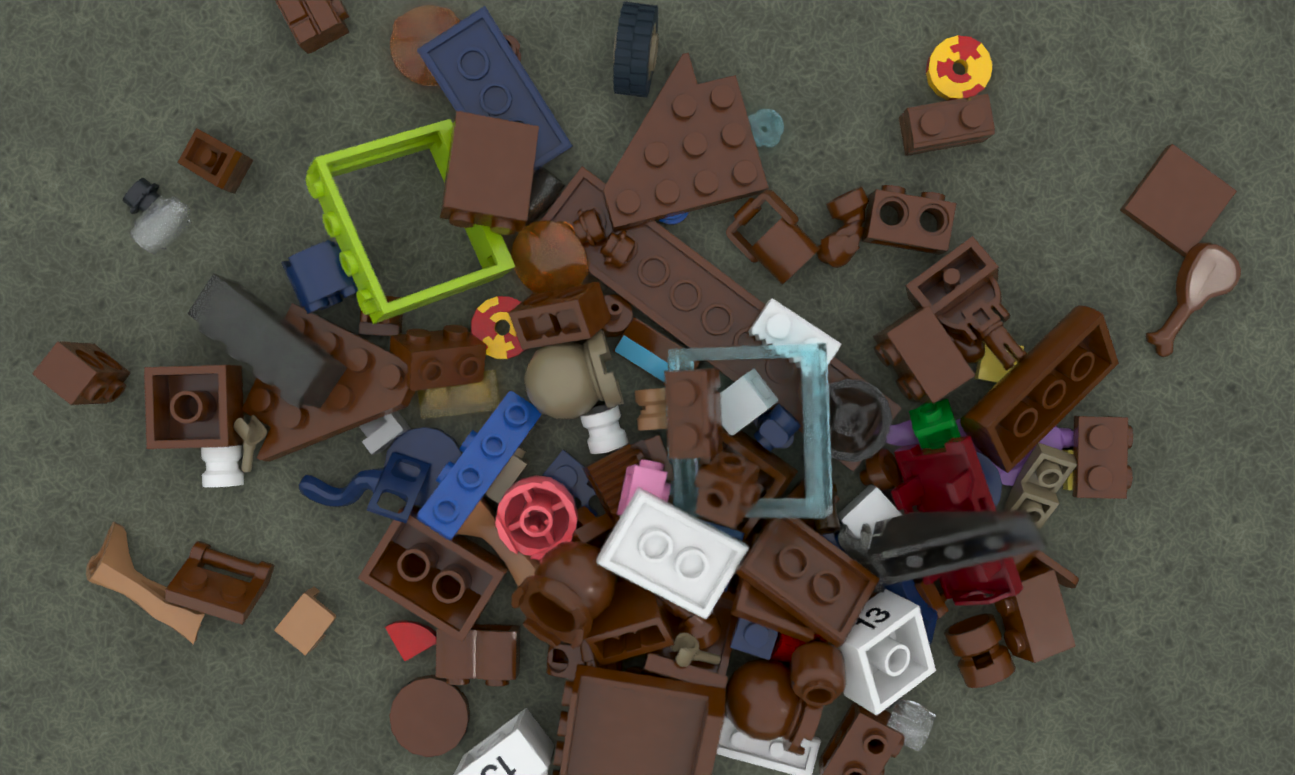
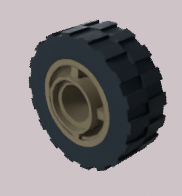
M633 2L623 3L613 52V90L615 94L648 97L658 53L657 5Z

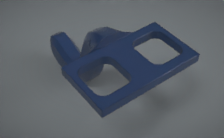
M392 452L385 467L359 472L344 488L333 487L311 475L302 477L298 488L301 494L308 499L332 507L351 505L359 500L362 494L369 489L373 492V496L367 511L407 523L431 464ZM397 462H403L420 469L418 478L414 482L394 477L391 472ZM388 492L404 497L407 500L404 511L395 513L380 508L378 502L381 495Z

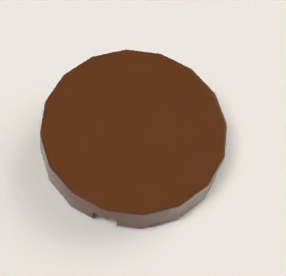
M436 675L417 677L405 685L393 700L389 715L392 733L399 744L412 754L424 757L443 755L455 748L465 735L471 716L468 699L464 693H461L460 689L455 685L447 684L445 678L435 677Z

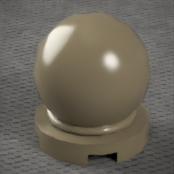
M602 328L592 338L587 339L583 345L571 341L544 346L534 353L526 367L524 385L529 400L540 413L556 419H576L590 412L598 400L605 401L608 409L624 404L619 380L615 379L613 372L608 373L605 364L606 361L613 359Z

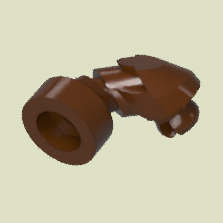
M862 186L850 190L826 203L832 219L840 220L844 223L837 231L821 239V245L818 246L820 248L817 251L818 259L825 264H830L832 267L839 268L846 265L860 248L858 246L859 241L866 228L862 227V224L865 222V208L869 202Z

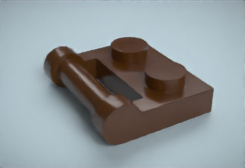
M197 541L192 547L189 558L165 589V601L243 625L268 586L274 564L261 561L259 564L210 549V544ZM205 564L251 578L252 580L251 582H246L204 569L203 566Z

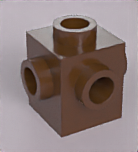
M720 451L709 464L704 463L697 473L695 487L699 488L695 513L735 529L749 511L755 507L759 499L761 484L757 483L760 465L746 461L740 455Z

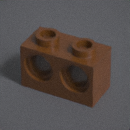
M882 185L881 190L876 189L870 194L864 225L866 230L863 233L862 242L941 255L948 251L956 203L945 201V195L935 192H922L921 197L905 194V188L893 185ZM882 206H891L896 210L898 214L896 225H887L882 221L880 217ZM923 212L930 213L936 218L937 228L934 232H928L922 228L920 216Z
M599 281L531 294L509 312L522 350L592 338L612 319Z
M57 341L32 374L70 405L107 404L108 402L115 401L126 389L124 381L131 373L93 343Z

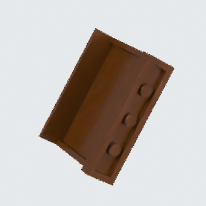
M577 664L574 681H565L562 706H568L569 712L561 711L557 736L565 737V741L557 740L553 766H559L561 769H553L552 775H712L725 717L726 688Z

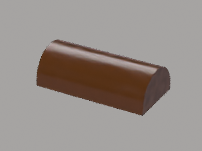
M1079 305L1074 307L1027 353V356L1022 361L1017 363L960 419L964 432L967 436H971L973 444L991 462L1006 473H1009L1119 364L1103 313L1087 306Z

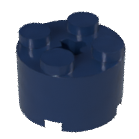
M324 241L288 258V261L281 262L301 307L305 308L307 314L317 310H324L343 302L340 294L343 295V298L356 294L358 291L353 277L348 276L342 268L339 257L341 249L335 241ZM362 243V246H363V248H364V250H365V253H366V255H367V257H368V259H369V262H370V264H371V266H372V268H373V271H374V273H375V275H376V278H377L378 276H377V274H376V272H375V269H374V267H373V265H372V263H371V260H370V258H369V256H368V254H367V252H366V249H365V247H364V245H363V243Z

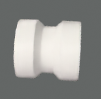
M606 404L593 407L590 412L580 416L582 426L588 429L589 432L587 443L591 454L610 452L628 444L626 432L619 425L621 417L619 406L608 409Z
M243 446L201 448V459L206 462V471L202 474V486L230 487L244 485V473L239 469V460L243 457Z

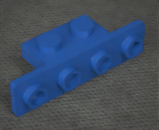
M509 391L480 431L477 433L472 430L459 449L463 454L454 464L449 461L436 479L440 484L419 511L418 520L447 540H452L537 423L542 413L515 392Z

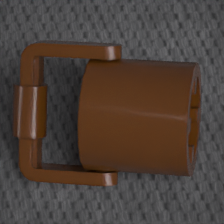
M765 190L756 199L749 198L734 214L735 220L726 230L727 237L751 262L757 263L759 261L782 285L820 249L796 224L799 221L797 215L772 190ZM767 201L782 218L752 246L737 230L742 225L745 226L762 209L761 205Z

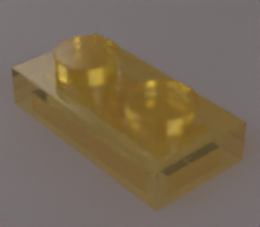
M497 370L484 371V377L481 382L418 390L421 419L495 410L501 403Z

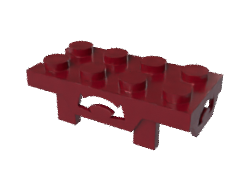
M970 435L952 438L944 444V448H924L921 450L918 443L901 446L894 451L904 482L894 488L891 493L897 510L903 509L917 548L926 546L923 541L925 539V530L920 518L914 515L912 506L917 505L916 509L921 515L998 514ZM927 529V540L931 541L929 545L1002 546L1001 555L997 558L921 575L924 585H931L939 578L946 599H953L955 606L992 604L1009 596H1017L1024 589L1007 539L933 538ZM984 594H993L994 596L986 597Z

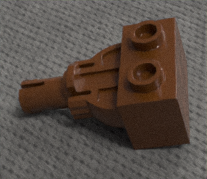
M972 236L906 285L907 296L916 309L929 306L945 330L962 335L971 346L977 343V338L982 343H985L1002 363L1003 368L1009 370L1015 366V361L1019 363L1027 356L1025 350L1023 351L1003 326V323L1011 315L1001 304V290L997 283L999 266Z

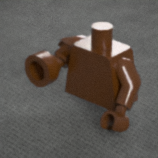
M618 574L617 583H615V593L610 605L592 620L590 633L579 645L581 660L586 662V666L599 667V664L601 666L674 645V638L666 615V609L673 616L681 618L678 624L679 633H688L694 636L699 642V649L707 648L719 639L722 632L721 625L713 610L708 618L704 619Z

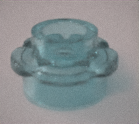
M760 109L757 111V114H751L748 117L756 146L761 147L765 145L767 148H771L780 142V135L784 132V122L776 111ZM761 126H766L768 131L763 132Z

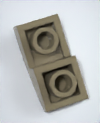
M1038 443L1021 469L1002 514H1026L1035 530L1039 531L1059 505L1056 495L1057 491L1078 465L1074 454Z

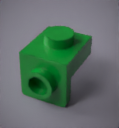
M948 399L935 403H924L918 408L909 411L915 437L918 438L922 449L944 448V444L952 438L962 437Z

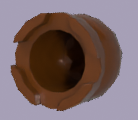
M583 541L561 542L540 559L534 575L527 576L512 594L513 609L520 607L527 617L523 625L538 639L554 647H558L562 641L571 643L572 649L577 648L590 633L592 620L610 605L615 593L616 578L613 571L597 563L596 559L601 552L599 548Z
M764 658L746 662L734 671L726 685L725 708L729 720L737 731L751 739L771 741L782 737L784 751L798 756L804 755L805 747H802L801 743L803 739L813 740L824 706L810 705L794 693L791 686L790 668L783 663Z

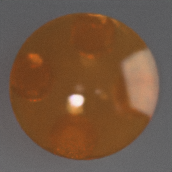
M432 5L416 7L398 17L394 21L390 38L391 56L398 70L407 79L416 84L439 86L416 49L461 20L450 9Z
M547 220L533 222L524 227L513 242L511 256L515 264L514 270L521 282L534 293L581 285L588 276L589 269L585 249L579 238L575 235L573 227L568 222Z

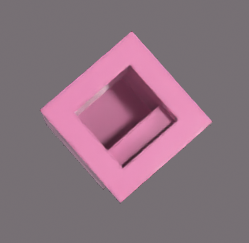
M640 460L639 466L627 467L617 515L622 516L638 487L666 502L668 501L670 483H666L667 472H663L664 464Z

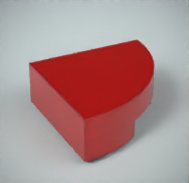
M399 620L385 627L404 662L436 644V631L427 625L425 626L414 621Z

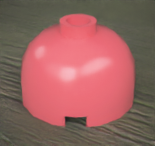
M534 475L520 479L506 490L498 504L495 525L499 538L510 551L517 555L520 552L531 556L530 559L540 560L549 550L561 542H571L572 535L577 526L578 511L573 495L564 484L551 477Z

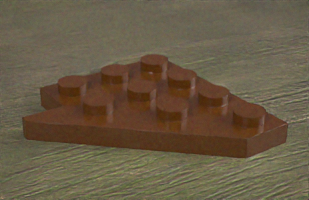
M689 53L682 54L603 188L602 194L613 231L758 195L769 189L736 75L697 84Z
M292 303L241 411L250 416L255 415L259 421L271 427L257 458L262 461L271 462L408 407L415 391H411L406 386L408 365L381 346L314 312L307 314L305 308Z

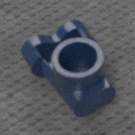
M778 403L772 410H766L753 420L758 428L753 436L765 449L771 452L774 448H787L791 446L794 441V434L802 425L787 409Z

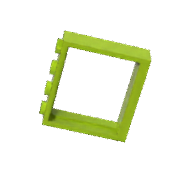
M451 119L316 157L306 172V184L309 193L314 199L318 198L324 211L322 216L324 227L330 237L336 238L341 249L339 257L342 268L348 276L353 277L358 288L356 293L358 304L364 314H369L373 324L497 280L515 267L502 235L492 232L489 226L474 224L473 227L465 228L481 264V270L387 302L332 178L430 149L445 183L453 127Z

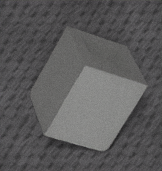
M398 411L359 426L367 437L362 443L371 454L381 453L392 445L397 437L411 430Z

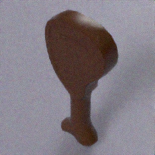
M1198 243L1186 255L1176 281L1177 306L1162 328L1155 332L1146 333V341L1156 346V353L1159 356L1167 357L1173 353L1174 339L1194 311L1201 309L1210 298L1227 294L1237 285L1241 276V268L1234 255L1222 246L1213 243Z

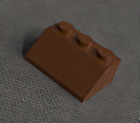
M414 506L407 523L397 520L392 521L358 579L463 643L509 569L503 560L463 535L456 534L452 540H447L418 520L417 516L421 509ZM405 507L401 508L398 513L403 512Z

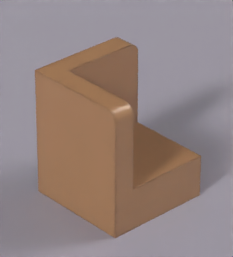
M316 587L303 593L274 630L305 656L318 646L326 636L324 633L336 619V615L316 599V596L320 593Z

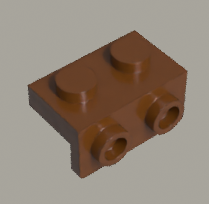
M446 325L443 327V330L437 331L414 328L407 330L406 334L390 335V351L408 365L406 386L411 391L477 383L483 380L486 344L471 334L464 326Z
M1074 416L1073 454L1078 465L1073 470V497L1127 499V489L1131 488L1133 480L1132 469L1130 465H1127L1128 449L1133 444V429L1131 425H1128V417Z

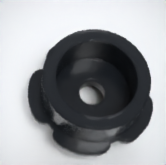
M143 177L127 191L122 201L131 208V214H137L139 210L144 214H148L161 199V196L156 193L159 190V185L156 183L152 184Z

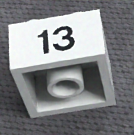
M886 589L867 601L844 644L838 647L845 660L846 686L843 692L844 696L875 715L881 713L936 671L919 605Z
M525 708L465 753L454 775H548L546 770L552 762L551 757L555 745L529 710Z

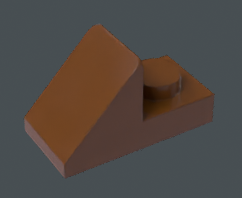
M196 128L177 163L213 185L235 194L253 159Z

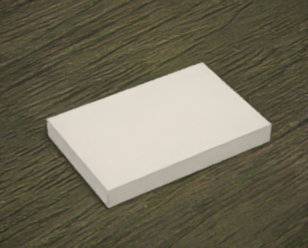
M638 487L596 560L599 565L707 619L749 548L738 539Z

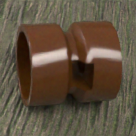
M987 613L974 615L951 625L945 630L944 635L952 654L961 657L957 666L968 688H981L993 685L1015 672L1016 667L1008 648L1005 645L999 644L1002 634L994 615Z

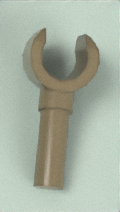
M252 415L248 425L242 418H238L233 426L234 430L244 441L241 468L243 472L252 471L256 444L262 441L267 434L266 428L255 415Z
M688 633L677 635L674 645L671 646L673 651L679 652L676 662L681 667H687L692 660L718 665L721 661L720 655L700 650L697 639Z

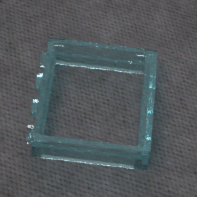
M827 343L668 349V370H664V375L666 371L694 369L695 360L801 357L806 499H758L755 507L745 517L825 518L833 512ZM668 457L669 463L673 464L674 481L670 484L669 495H673V505L694 517H703L695 513L699 488L695 487L698 459H669Z

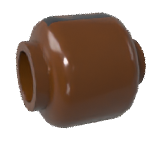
M811 640L799 646L792 653L790 660L791 686L794 693L806 703L813 706L828 705L844 692L846 686L845 660L838 648L822 640Z

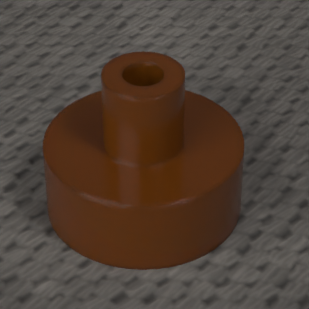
M605 295L604 298L612 319L602 327V331L606 337H617L622 335L630 324L633 316L632 308L628 301L621 296Z
M881 449L866 457V469L859 473L860 480L865 486L874 484L880 491L885 492L902 483L899 465L889 450Z

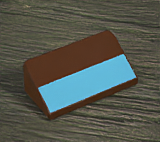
M633 317L613 350L664 384L666 371L696 369L701 362L700 358L636 317Z

